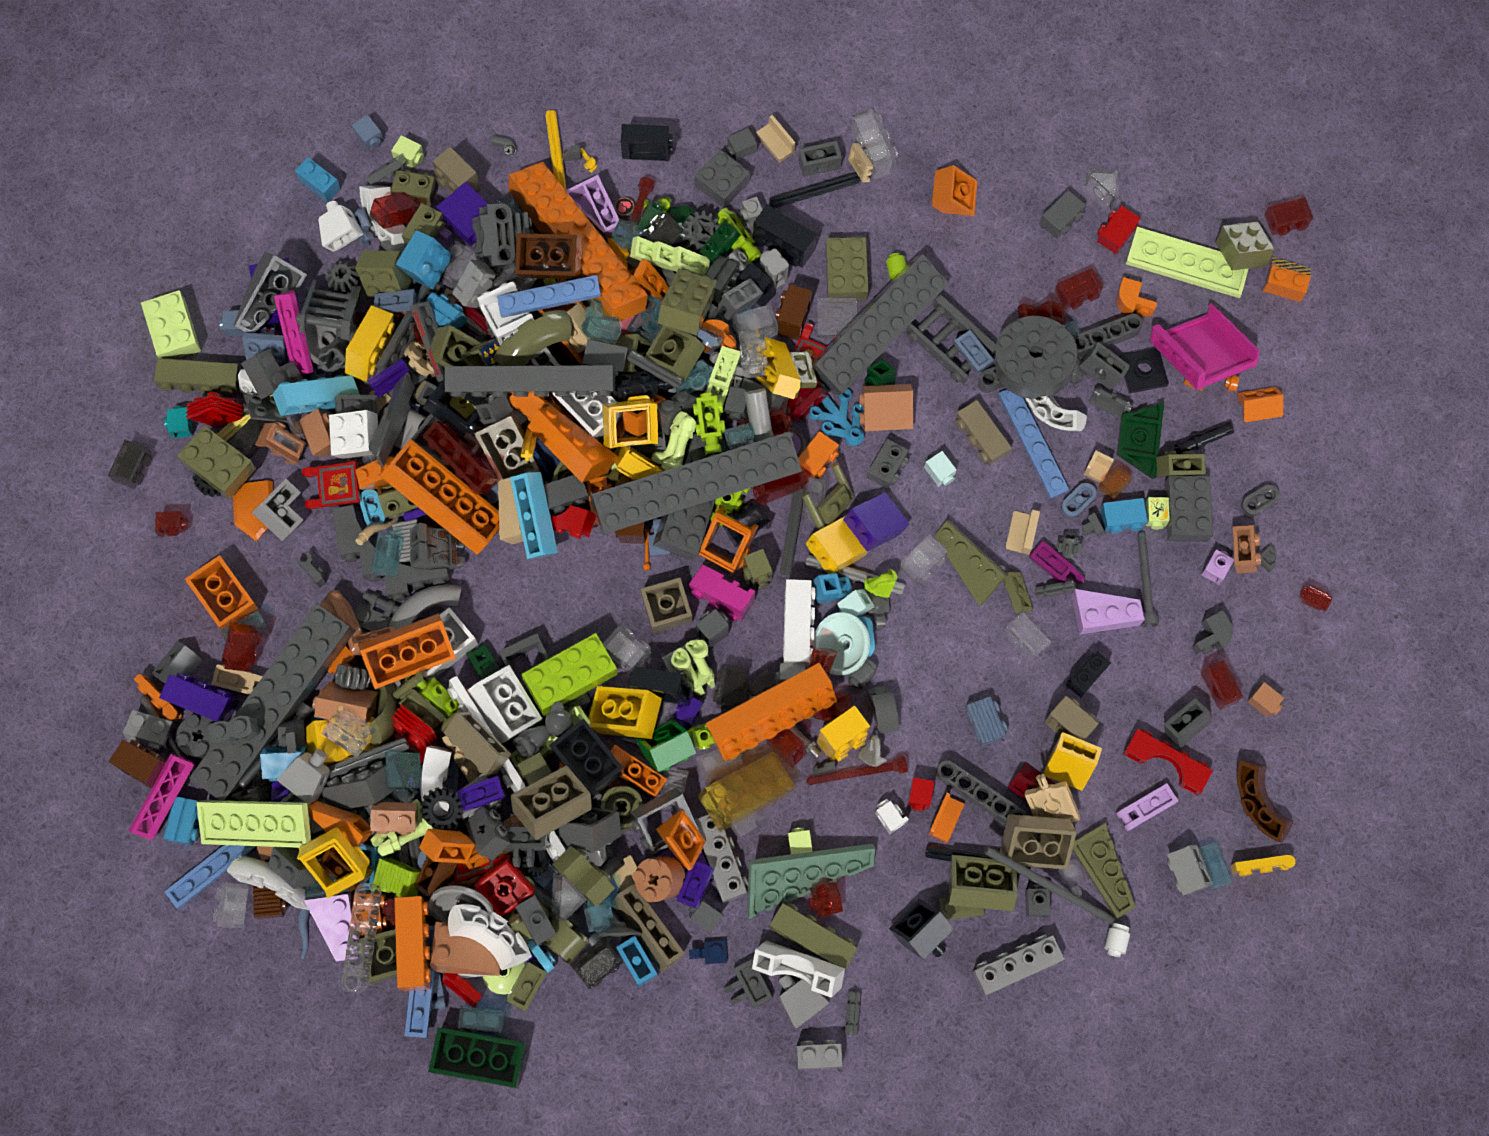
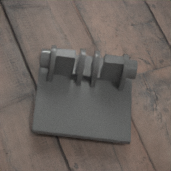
M258 394L243 395L246 402L242 407L243 412H246L247 415L250 414L252 419L292 423L290 415L280 416L273 396H268L261 400Z

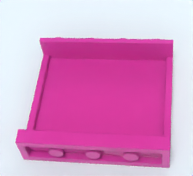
M1209 304L1208 314L1168 330H1164L1159 324L1152 327L1150 342L1196 390L1257 366L1260 350L1213 304Z

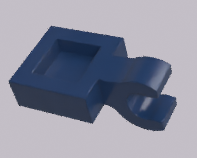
M725 940L704 942V949H689V960L705 958V965L727 963Z

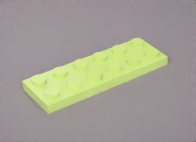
M1140 227L1136 228L1126 261L1127 265L1240 298L1249 270L1248 268L1232 271L1220 251Z
M201 800L196 802L201 844L299 848L301 845L311 841L307 803Z

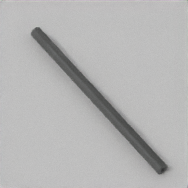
M989 846L985 849L984 854L1110 925L1115 922L1114 916Z

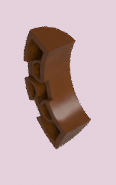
M1240 760L1237 771V787L1239 788L1242 807L1246 815L1251 818L1263 834L1281 843L1288 835L1293 821L1283 816L1273 806L1268 797L1265 787L1267 766L1249 760Z

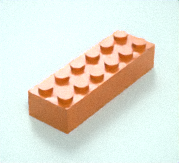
M411 439L380 475V477L476 555L486 547L499 530L498 510Z
M817 663L707 722L706 726L725 762L728 759L736 758L747 749L755 748L758 743L775 737L782 730L792 728L797 722L811 718L816 712L831 707L837 700L829 677L821 664Z

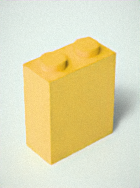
M845 517L813 533L806 542L809 551L816 557L828 574H835L860 560L868 553L843 521Z
M1062 732L1048 758L1043 774L1059 782L1066 781L1069 786L1082 791L1097 766L1102 748Z

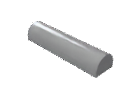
M762 388L744 392L752 442L755 443L773 437L766 389Z

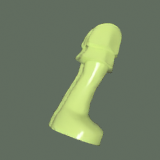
M683 411L676 415L670 427L671 434L667 448L663 452H654L651 457L652 461L661 464L662 469L669 470L683 465L686 444L689 438L693 439V432H695L696 428L694 418Z
M692 640L685 645L688 653L683 648H678L673 653L671 662L677 670L684 671L687 679L694 686L693 692L698 696H702L705 694L702 687L704 684L707 683L711 689L716 686L715 675L704 659L708 654V645L703 640ZM689 654L693 658L698 668L696 671H694L691 665V659Z
M417 799L412 802L418 803V825L415 832L397 836L398 832L377 833L371 838L373 846L378 847L377 851L381 856L401 850V846L407 842L424 836L427 829H435L423 819L420 812L422 806Z

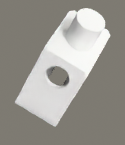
M330 201L326 204L328 212L318 219L323 247L334 252L364 235L351 210L338 205L336 201Z

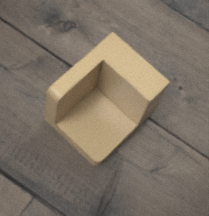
M1095 451L1083 475L1102 483L1114 459Z

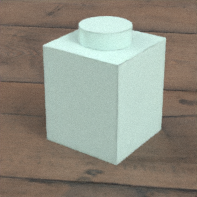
M943 451L926 461L924 468L938 487L942 484L946 486L955 479L956 468Z
M865 589L855 590L837 603L840 613H849L856 617L864 615L875 607Z

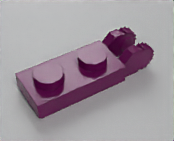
M1044 541L1029 556L1032 561L1059 583L1070 581L1066 578L1069 573L1076 581L1080 583L1085 581V577L1074 568L1075 566Z

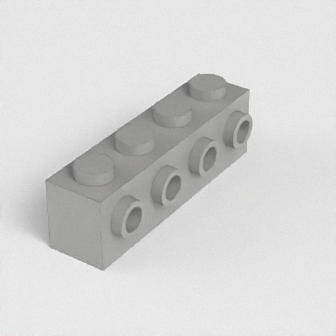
M718 812L695 819L698 831L706 841L703 851L708 865L714 868V882L722 904L747 895L748 882L746 877H741L739 872L742 866L739 857H734L731 850L735 847L731 836H726L724 829L727 828L724 816L719 817Z
M1046 934L1034 939L1035 944L1028 946L1027 943L1016 947V952L1011 955L1005 952L996 956L997 961L989 964L988 961L976 965L977 970L972 973L983 997L1065 960L1054 936L1047 938Z

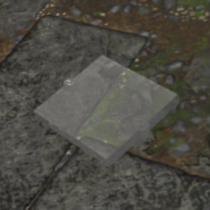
M303 413L285 415L290 430L307 441L299 420L304 417Z

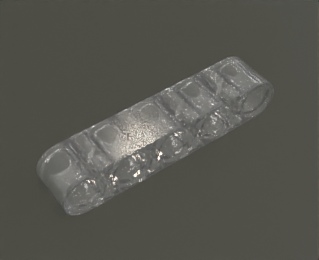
M361 883L355 890L342 976L343 989L348 992H363L369 984L382 896L380 887L371 883ZM370 888L371 896L367 899L366 890ZM365 910H367L368 917L364 921L362 918V914ZM363 932L365 938L364 941L360 943L359 936ZM358 955L361 956V963L359 965L356 964V957ZM357 977L358 985L354 988L352 982Z

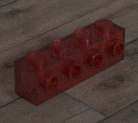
M435 421L422 435L428 441V446L432 450L437 451L447 465H451L455 469V474L462 480H465L469 484L468 487L475 494L486 495L500 481L445 423Z

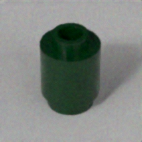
M688 204L669 207L665 215L667 225L683 224L689 215L692 216L694 214L693 208H689Z

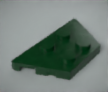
M1158 403L1149 408L1145 407L1136 412L1123 414L1120 420L1117 456L1151 479H1155L1157 474L1156 457L1159 456L1164 403Z

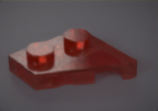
M813 648L810 667L820 663L828 676L838 652L829 648Z

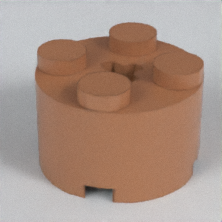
M665 855L642 861L633 873V881L636 888L647 902H658L676 897L682 888L683 879L685 878V872L681 863L677 859Z

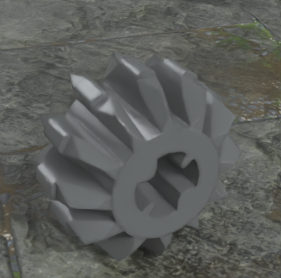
M340 260L338 265L332 262L333 269L327 268L328 275H326L325 279L328 282L329 288L334 289L335 293H339L342 290V293L346 294V289L349 288L352 291L353 286H358V279L360 277L355 265L352 266L351 262L347 261L344 264Z
M353 663L338 664L335 671V683L337 685L354 690L366 689L369 686L371 678L364 665Z

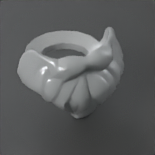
M876 734L869 738L868 744L861 749L858 755L859 759L873 767L887 762V759L881 757V740Z

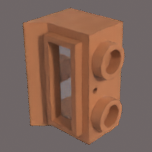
M280 422L265 423L255 445L258 447H268L272 450V455L286 458L285 463L299 464V457L306 442L301 440L302 436L293 431H286V426Z

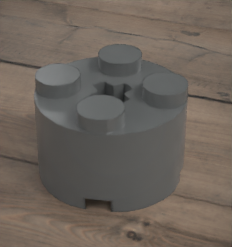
M202 715L188 716L177 730L176 743L179 748L190 758L202 761L214 745V743L210 742L207 727L215 723V721ZM198 736H204L202 740H197Z

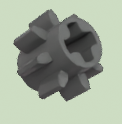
M1068 533L1064 534L1062 539H1057L1056 549H1058V552H1061V556L1064 558H1075L1077 552L1082 553L1083 543H1081V539H1078L1077 535Z

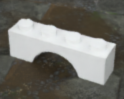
M765 941L755 949L752 965L753 970L770 976L787 974L802 978L810 984L811 991L828 997H833L842 988L845 968L769 941Z

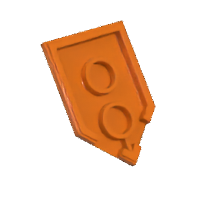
M269 480L243 483L232 496L234 525L256 542L268 528L252 512L273 491V481Z

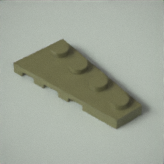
M1104 823L1076 840L1072 851L1117 919L1135 908V904L1127 881L1124 879L1121 864L1117 859L1114 844L1108 833V827Z

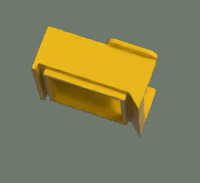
M647 395L631 396L626 402L602 404L603 445L612 449L623 446L658 444L657 404L650 400ZM646 410L647 436L617 438L616 412Z
M623 446L615 460L616 469L634 481L666 471L659 464L630 446Z
M338 827L305 845H301L297 857L325 890L327 899L363 880L367 866L370 863V860L358 846L353 847ZM332 847L337 850L353 871L336 881L330 878L316 858L317 855Z

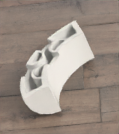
M359 186L362 209L367 211L371 233L379 238L381 241L380 245L385 250L403 252L407 246L402 238L406 227L401 223L395 212L390 187Z
M1053 396L1036 397V399L1025 398L1032 408V412L1046 424L1064 431H1082L1084 429L1087 415L1077 410L1061 408Z
M438 746L426 747L421 774L422 801H424V795H429V790L435 791L437 787L442 789V783L447 779L452 753L447 748ZM444 800L438 801L433 808L434 814L436 816H444L449 809L448 802Z
M242 856L235 859L227 869V872L239 882L251 884L259 888L265 886L276 891L275 895L284 899L295 908L309 910L304 900L307 895L315 894L313 888L309 885L293 889L268 866V862Z
M454 905L448 917L450 936H463L479 942L492 953L501 970L517 966L532 957L527 944L519 932L515 933L507 925L508 921L494 912H486L481 910L479 906Z

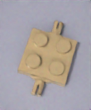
M1041 774L1036 777L1040 787L1025 791V797L1033 816L1070 819L1071 822L1080 820L1079 811L1066 781L1048 784L1045 775Z

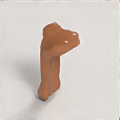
M337 590L329 591L326 599L319 603V605L354 628L356 631L351 637L363 634L361 626L347 599ZM350 638L347 642L350 652L354 656H362L360 651L355 652L352 638Z

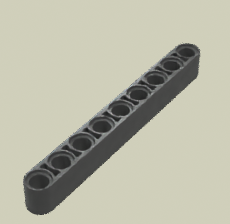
M1130 314L1073 336L1075 343L1083 348L1077 349V358L1084 357L1098 343L1092 338H1098L1101 341L1099 343L1107 348L1137 336L1143 326L1142 318L1137 314ZM1128 324H1133L1136 328H1131ZM1110 331H1116L1118 335H1113ZM995 367L981 373L978 381L980 391L990 393L1004 387L996 375ZM988 379L992 384H986L983 380Z

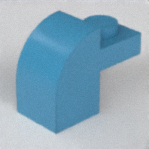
M837 573L819 575L812 581V585L815 587L816 600L819 604H829L831 601L842 600L853 592L849 576L838 578Z

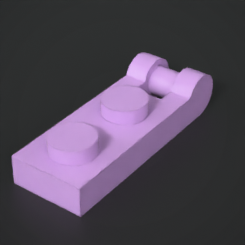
M1166 783L1116 814L1119 819L1122 818L1125 823L1124 827L1128 832L1176 804L1178 799ZM1132 811H1134V813L1137 816V819L1132 820V818L1129 815V813H1131Z

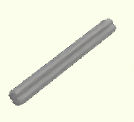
M807 556L805 562L807 566L826 571L815 556ZM848 566L836 572L839 576H849V579L864 583L865 579L879 577ZM895 582L892 592L902 594L905 585Z

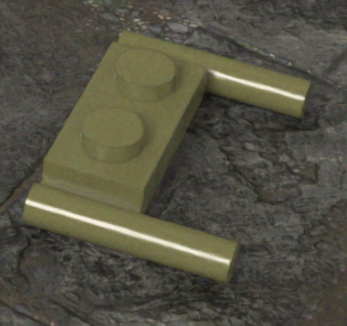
M838 462L833 463L831 467L839 485L817 507L809 492L801 495L818 531L826 527V525H830L848 507L852 499L855 498Z
M418 673L395 690L393 696L401 699L400 705L407 707L431 728H434L436 734H441L446 730L456 713L463 711L458 710L446 719L440 711L416 690L412 689L423 680V676Z

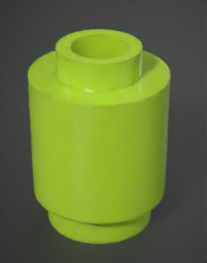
M900 253L889 255V258L885 261L890 280H893L907 265L905 256L900 255Z

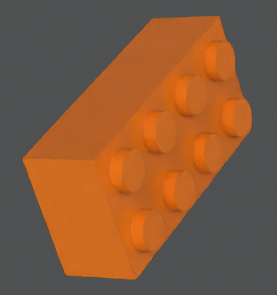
M439 614L358 644L375 689L456 659Z

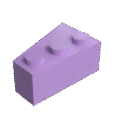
M345 889L328 899L325 892L307 895L304 901L335 961L358 958L361 950L355 928L352 891L350 892L348 889Z

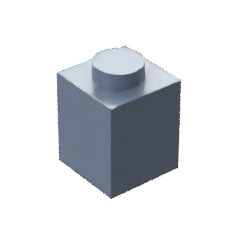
M368 115L352 124L354 134L367 150L376 148L381 144L383 140L381 131Z
M239 310L223 311V316L219 320V326L226 337L243 336L246 333L234 326Z

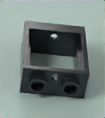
M622 124V159L669 161V155H673V134H669V126Z
M444 378L427 399L423 408L463 437L467 431L471 433L478 424L475 421L480 416L476 410L466 422L439 402L446 393ZM466 393V397H463L474 406L486 399L485 397H474L471 393Z
M634 666V670L629 676V686L632 689L649 690L662 698L661 702L689 706L694 686L682 673Z

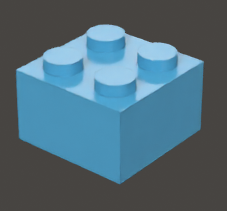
M416 230L395 265L414 281L434 289L453 255L433 237Z

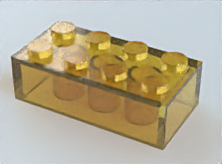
M773 751L706 786L700 792L698 798L718 831L722 832L787 797L796 786Z

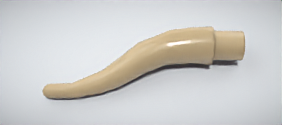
M394 517L392 521L367 526L360 532L356 543L363 545L375 532L391 527L392 523L398 520V517Z

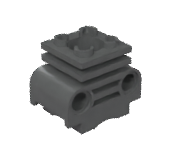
M502 203L486 204L485 207H480L478 217L472 218V228L476 236L475 259L483 258V262L490 268L501 267L513 262L516 256L517 233L529 234V229L532 226L528 212L512 214L509 206ZM499 252L503 255V260L499 257Z

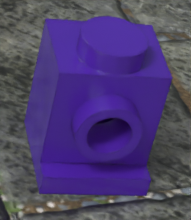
M691 697L689 706L678 705L674 713L677 715L676 722L684 729L686 727H693L703 707V702Z

